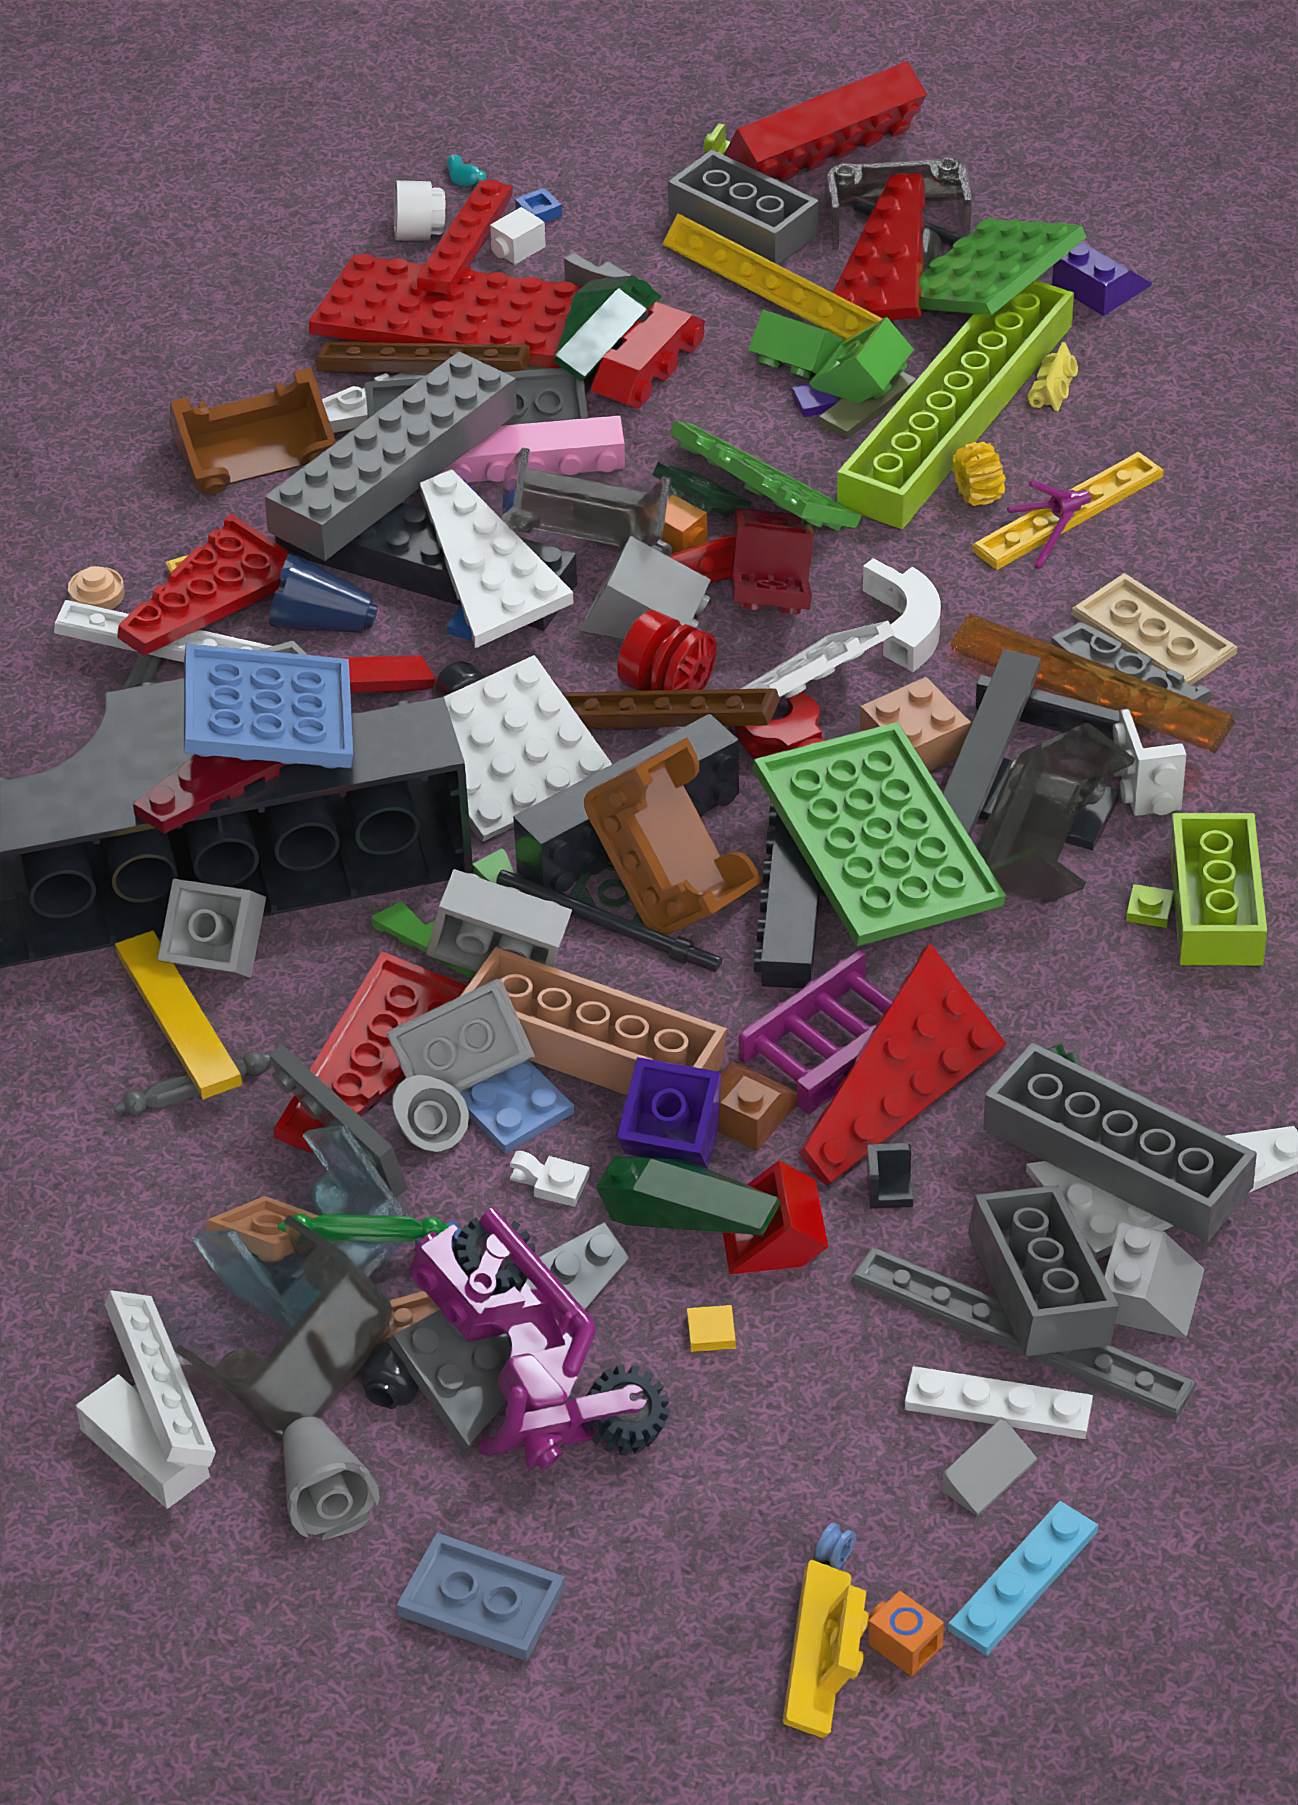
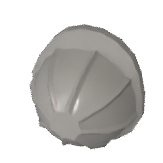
M419 1074L407 1077L396 1087L392 1095L391 1107L402 1133L411 1144L423 1151L440 1152L452 1148L462 1139L468 1128L469 1111L465 1099L455 1087L434 1077Z

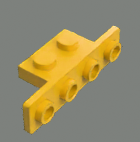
M810 1560L804 1569L783 1723L820 1738H826L831 1732L836 1693L849 1678L855 1679L861 1669L863 1652L859 1651V1643L867 1627L869 1613L864 1611L866 1590L852 1586L849 1573L814 1560Z

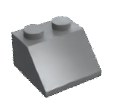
M173 879L158 960L206 971L251 978L266 897L250 890Z
M1120 1222L1104 1276L1119 1305L1115 1324L1186 1339L1205 1269L1164 1231Z

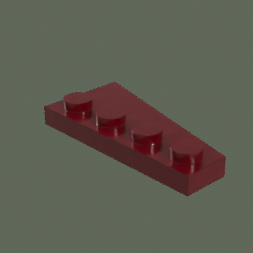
M195 754L133 803L134 815L165 834L210 811L211 803L225 798L231 800L243 794L244 786L260 778L267 782L280 775L279 769L287 764L278 761L256 759L247 761L234 757L213 755L203 757Z

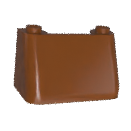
M311 367L294 371V382L285 388L282 382L276 383L274 392L207 408L206 401L198 402V408H194L191 406L188 397L170 401L169 426L197 490H204L206 494H213L222 491L227 484L307 465L336 443Z
M688 737L592 788L586 793L584 798L586 814L646 927L665 935L714 914L763 882L753 862L745 854L733 851L720 856L693 805L684 784L692 781L697 776L699 760Z

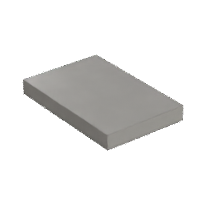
M501 979L489 982L386 1032L406 1078L418 1074L431 1076L455 1087L459 1093L535 1057Z

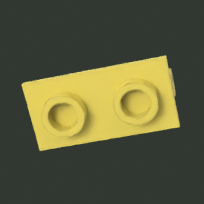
M1065 342L1061 343L1057 353H1051L1043 358L1042 365L1037 374L1038 381H1034L1028 393L1031 406L1041 408L1043 404L1052 405L1054 411L1058 412L1063 399L1068 397V387L1072 377L1077 375L1078 365L1076 358L1070 354Z

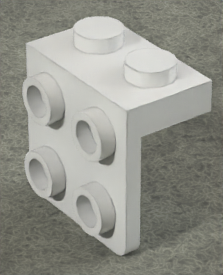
M1129 709L1120 710L1119 723L1113 724V738L1117 747V753L1111 754V768L1114 777H1122L1120 793L1123 803L1131 804L1134 816L1153 813L1166 815L1172 811L1181 810L1186 752L1183 744L1143 748Z

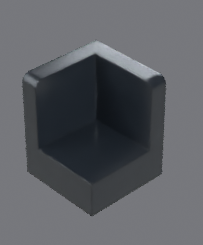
M909 1143L867 1145V1185L870 1209L913 1207L912 1152Z

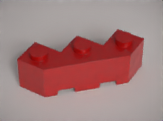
M655 302L648 309V316L650 317L644 323L637 321L621 337L623 345L618 350L610 349L602 357L590 391L640 409L651 395L653 377L666 381L676 370L679 360V349L692 353L701 344L704 337L705 320Z

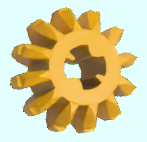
M973 442L957 449L952 459L954 464L952 470L955 474L954 482L957 483L959 494L963 495L964 501L973 506L980 504L983 506L1000 499L1001 495L1005 492L1004 482L1006 478L1002 470L1003 465L999 461V454L995 453L994 447L990 443Z

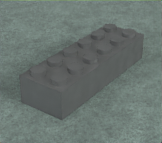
M1033 1042L985 1094L983 1130L1207 1243L1253 1189L1257 1152Z

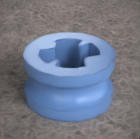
M835 1522L828 1525L817 1544L815 1560L820 1563H824L827 1560L830 1562V1567L840 1569L854 1548L856 1541L855 1532L851 1530L841 1532L840 1525Z

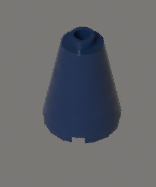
M288 554L279 577L281 579L279 589L275 591L269 618L271 626L285 629L363 633L365 626L373 627L378 605L372 604V595L299 555Z

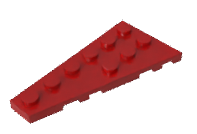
M229 514L224 519V526L220 530L214 529L208 535V542L203 547H196L169 574V581L164 586L159 584L152 591V598L147 603H140L118 625L117 638L145 656L278 591L281 582L279 577L285 560L291 552L237 517Z

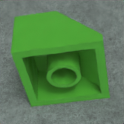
M762 309L748 350L759 355V363L777 369L779 364L783 363L791 366L790 373L810 379L811 373L817 374L838 345L845 340L827 330Z
M888 317L840 343L809 384L815 390L857 403H861L872 396L878 399L892 387L891 379L897 377L906 369L907 364L905 361L914 349Z

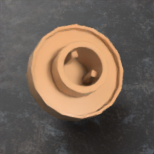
M89 567L74 575L68 583L69 598L73 602L112 610L125 597L122 577L118 572L110 568Z

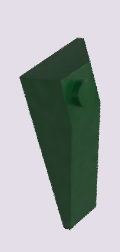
M614 1156L596 1185V1189L612 1221L630 1226L763 1235L781 1204L778 1197L684 1159Z

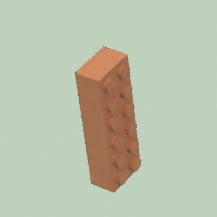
M497 947L493 949L461 994V996L489 982L501 979L534 1052L535 1057L530 1059V1061L628 1095L637 1057L712 1071H719L723 1064L727 1028Z

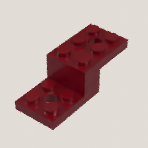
M735 507L733 520L735 543L730 576L733 602H740L741 608L749 610H762L763 605L778 606L779 612L787 614H800L801 609L810 610L812 593L809 584V572L814 540L812 525L791 513Z

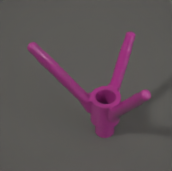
M1031 480L1029 481L1031 488L1052 497L1049 500L1007 507L1008 513L1048 508L1051 509L1056 517H1059L1057 525L1035 563L1036 568L1043 566L1064 527L1074 516V512L1079 511L1081 506L1090 503L1091 497L1086 489L1077 492L1074 490L1063 491Z

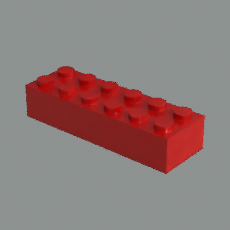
M905 61L737 128L724 155L773 179L780 178L784 182L796 176L802 168L808 166L809 170H814L822 166L827 161V158L834 155L841 159L851 154L855 147L864 144L868 148L880 142L884 135L892 133L893 136L903 134L910 128L913 117L921 110L920 106L927 93L908 61Z

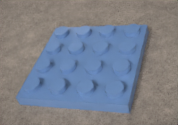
M186 643L184 655V753L203 757L212 755L234 757L247 761L256 759L278 761L283 764L300 763L321 765L326 768H351L353 737L349 659Z

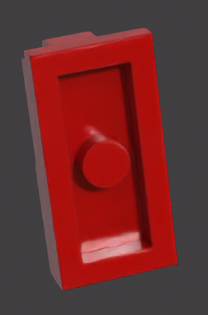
M735 534L669 554L668 557L709 578L710 583L730 577Z

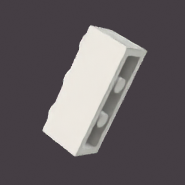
M119 1374L76 1404L80 1430L166 1509L210 1477L209 1469L206 1466L191 1465L184 1467L166 1461L136 1384L131 1386Z

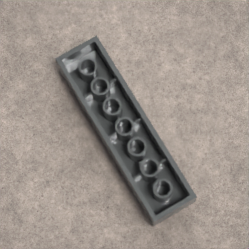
M458 351L265 495L268 532L326 561L420 488L421 482L435 477L517 414L516 378Z

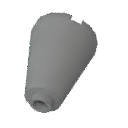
M304 1417L291 1423L283 1434L287 1512L291 1524L300 1535L309 1538L307 1533L317 1535L326 1532L322 1537V1541L362 1528L370 1519L369 1511L374 1503L378 1505L380 1499L378 1485L374 1476L321 1419Z

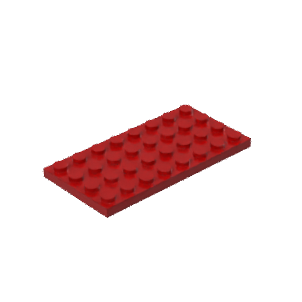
M360 254L351 257L309 320V334L364 342L530 345L531 358L527 365L556 369L562 368L553 361L559 338L565 327L564 322L571 307L570 303L574 294L583 286H576L571 282L555 283L541 281L536 277H511L501 272L491 274L475 272L467 268L451 294L417 289V276L425 264L409 263L404 259L374 258L369 254Z

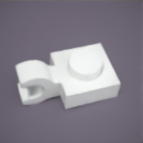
M516 1151L510 1163V1167L515 1168L510 1180L535 1186L534 1197L573 1207L576 1206L590 1175V1167L549 1156L545 1165H543L533 1155L524 1151Z

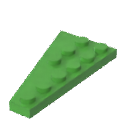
M675 420L669 434L681 441L680 447L695 454L700 453L708 458L707 461L727 470L744 481V488L761 496L766 495L773 500V504L791 511L804 521L815 526L822 527V524L838 531H840L841 526L857 527L862 515L694 424Z

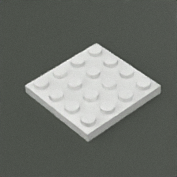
M535 655L444 697L465 761L470 828L482 842L513 828V816L612 765Z

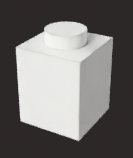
M522 207L490 224V245L493 253L498 258H505L514 265L546 247L544 221Z

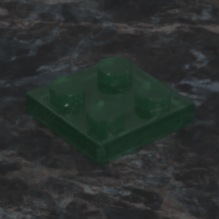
M657 462L652 476L664 482L663 489L680 497L684 494L692 498L690 504L707 512L713 510L721 515L730 517L731 512H735V507L749 509L752 503L696 471Z

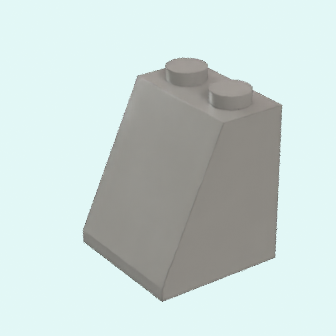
M630 536L604 579L580 631L625 639L633 623L644 612L651 609L679 620L682 626L687 624L696 628L699 621L693 618L694 615L701 616L710 599L709 596L704 594L710 579Z

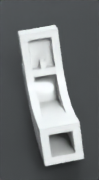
M872 558L863 566V591L896 609L901 614L890 625L895 635L883 641V656L914 672L930 658L939 641L941 605L938 592L932 582L914 567L901 574Z

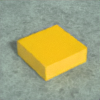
M732 1305L687 1308L691 1352L736 1348Z

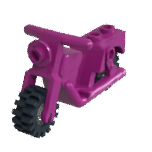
M492 1207L482 1215L480 1220L475 1217L470 1220L468 1226L465 1225L462 1228L452 1248V1239L457 1231L454 1224L438 1235L435 1232L428 1234L415 1246L414 1251L416 1255L409 1267L408 1273L413 1277L416 1285L426 1292L440 1308L447 1321L454 1325L467 1339V1342L507 1334L510 1339V1357L497 1379V1384L508 1402L505 1420L495 1436L485 1438L480 1442L479 1450L483 1455L493 1456L505 1453L511 1449L524 1447L526 1467L532 1470L538 1466L544 1471L563 1454V1451L559 1448L562 1443L570 1445L592 1440L598 1445L601 1440L607 1442L604 1448L605 1451L611 1453L615 1446L619 1447V1455L627 1456L631 1448L633 1453L637 1454L642 1452L645 1446L649 1447L655 1441L669 1417L670 1409L666 1408L670 1401L668 1394L659 1396L664 1388L660 1381L654 1385L650 1383L653 1377L651 1373L646 1371L643 1377L638 1376L640 1367L631 1366L628 1373H625L624 1365L616 1366L613 1372L609 1368L603 1371L600 1377H597L585 1397L575 1398L566 1403L596 1333L595 1322L534 1253L536 1251L534 1243L527 1244L531 1237L527 1230L521 1234L517 1232L520 1226L518 1222L514 1220L510 1226L506 1221V1216H502L495 1207ZM527 1279H529L536 1286L537 1289L532 1290L526 1283Z

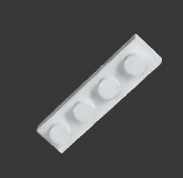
M913 1366L905 1399V1410L989 1424H996L1000 1419H1003L1014 1428L1086 1439L1093 1395Z

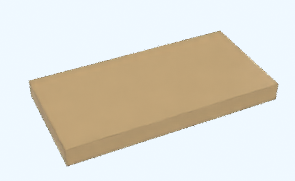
M1125 573L1072 608V616L1121 642L1123 650L1135 654L1140 652L1152 659L1151 664L1165 672L1172 669L1184 675V682L1189 685H1193L1237 654L1238 647Z

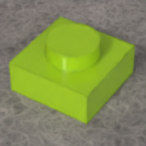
M1133 884L1126 921L1167 928L1174 890Z

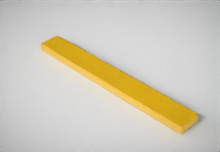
M680 214L676 215L662 245L845 340L882 320L879 316Z

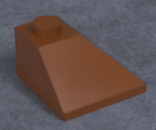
M732 1060L721 1072L717 1132L758 1151L797 1105V1091Z

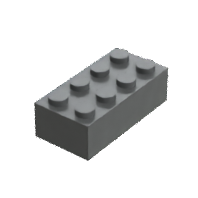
M712 149L668 181L669 216L675 218L677 214H680L777 265L819 234V200Z
M1053 1185L975 1195L968 1236L1025 1356L1111 1345L1119 1305L1059 1186Z

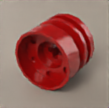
M651 609L644 612L633 623L626 634L619 652L617 676L622 684L637 691L703 690L708 684L714 669L717 656V642L713 635L687 624L682 626L679 620Z

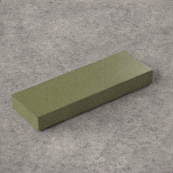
M902 372L897 377L891 379L892 387L878 399L872 396L861 403H857L843 398L819 416V425L848 439L898 402L917 379Z

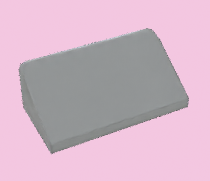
M1000 1419L945 1470L942 1492L978 1517L1037 1461V1457L1006 1421Z

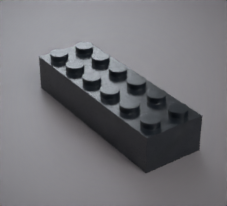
M708 714L513 816L517 871L524 878L561 893L567 891L579 879L589 874L597 875L611 863V860L584 808L586 793L608 779L687 737L698 757L699 772L692 781L684 784V787L700 818L705 812L718 805L725 806L730 804L739 795V740L711 714Z

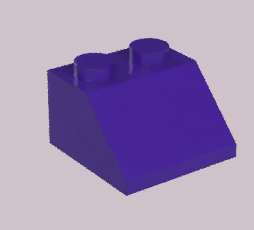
M1080 242L1053 265L1052 285L1073 292L1074 299L1103 316L1151 286V282L1083 242Z
M637 1057L617 1134V1139L624 1153L639 1157L684 1159L708 1169L718 1130L721 1072Z

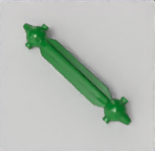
M295 1214L289 1220L278 1223V1230L289 1233L296 1240H304L313 1235L322 1241L411 1242L420 1237L423 1239L432 1232L438 1235L450 1227L436 1217H426L420 1222L410 1216L322 1214L311 1219L305 1214Z

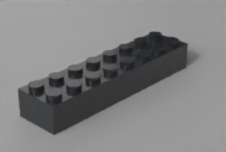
M405 503L398 504L326 561L275 536V542L278 545L308 561L455 605H461L446 567L442 548L439 547L433 523L430 522L427 510ZM519 537L572 591L577 586L576 553ZM558 611L526 626L545 631Z

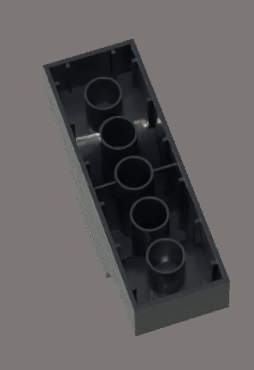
M184 678L160 683L143 682L128 689L105 693L106 710L103 721L91 740L81 750L60 765L44 773L13 779L0 778V968L112 947L116 943L150 931H154L157 937H162L173 879L253 891L266 897L263 917L448 881L453 869L473 874L465 761L444 697L420 702L401 701L383 709L362 713L351 712L353 737L351 768H326L321 765L300 764L297 766L296 764H287L279 769L280 775L267 782L260 778L244 786L243 794L231 800L225 798L211 803L210 811L165 834L134 815L133 803L195 755L184 753Z

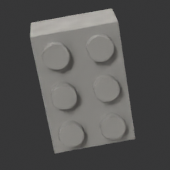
M453 869L438 908L426 955L478 972L493 949L497 947L554 967L572 909L560 906L553 901H546L522 893L512 887H505L484 880L475 874Z

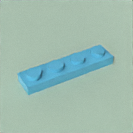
M1059 1501L949 1622L948 1631L987 1656L1097 1534L1098 1524Z

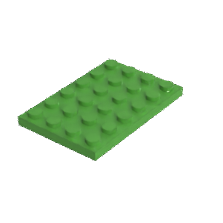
M898 722L754 759L752 769L856 946L1004 905L1006 897L1004 891Z

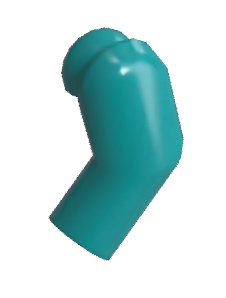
M455 154L447 158L446 165L453 184L464 187H476L479 181H486V173L483 170H479L475 165H465L459 155Z

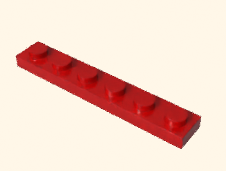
M497 180L479 181L418 274L417 290L445 294L452 293L491 232L490 224L496 222L507 207L512 196V185L501 184Z

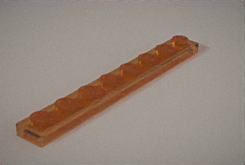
M973 614L968 615L950 642L953 651L996 668L1004 649L1040 657L1041 668L1035 684L1076 700L1117 711L1129 709L1133 722L1215 754L1235 724L1233 715Z

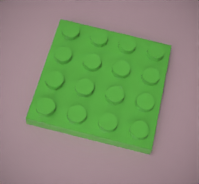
M985 219L976 226L977 229L973 233L956 241L953 244L952 250L944 256L934 259L930 263V267L922 273L919 282L922 289L919 307L920 309L993 315L1087 238L1082 225L1065 224L1064 222L1042 223V221L1025 222L1018 219Z

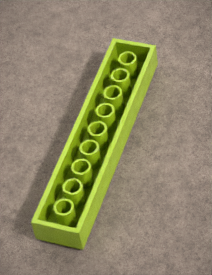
M1034 280L993 315L973 314L839 469L837 473V502L863 516L903 530L952 471L954 466L952 459L957 449L978 440L1042 363L1043 358L1053 350L1072 327L1074 293Z

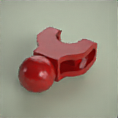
M800 692L786 698L788 712L785 718L771 720L767 726H735L736 737L753 759L826 741L822 739L821 727L818 725L820 721V706L806 693Z

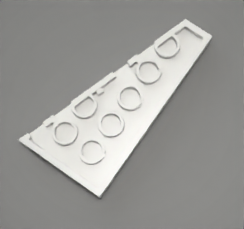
M888 621L830 634L740 689L773 688L777 689L779 697L783 695L785 698L792 697L807 688L806 682L826 677L835 671L834 667L859 657L865 650L895 634ZM676 727L675 729L671 730V731L668 732L667 734H665V735H663L662 737L658 738V739L655 740L654 742H656V741H658V740H660V739H662V738H664V737H666V736L672 734L673 732H675V731H677V730H679V729H681V728H683V727Z

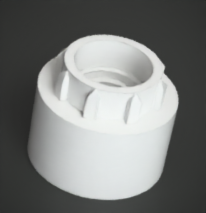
M396 180L394 192L395 240L430 241L431 235H441L445 227V192L441 188H432L431 181Z

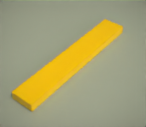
M1137 452L1070 489L1076 492L1086 489L1090 494L1091 500L1090 503L1081 506L1079 511L1074 512V516L1068 521L1062 533L1162 478L1164 470L1143 454ZM1048 508L1033 510L973 543L972 552L998 570L1046 543L1057 525L1059 517H1056L1051 509Z
M154 931L116 943V952L202 1099L243 1085L239 1070L175 965L158 960L161 942Z

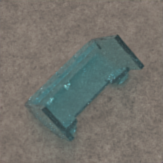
M346 1125L312 1129L303 1135L326 1168V1171L316 1179L311 1190L313 1205L320 1215L407 1216ZM234 1229L197 1233L192 1238L222 1283L234 1297L285 1329L293 1332L312 1330L311 1324L323 1321L403 1243L319 1241L309 1249L298 1250L284 1256L283 1260L276 1262L267 1270L261 1260L250 1253Z

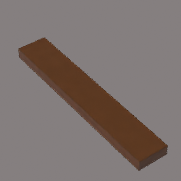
M325 342L315 359L317 371L430 373L459 351L502 372L525 371L531 358L530 345Z
M773 688L562 693L586 728L685 727L708 714H711L723 726H767L780 700L777 689Z

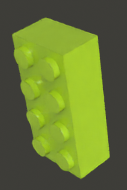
M1173 813L1169 848L1180 965L1263 966L1267 924L1255 813Z

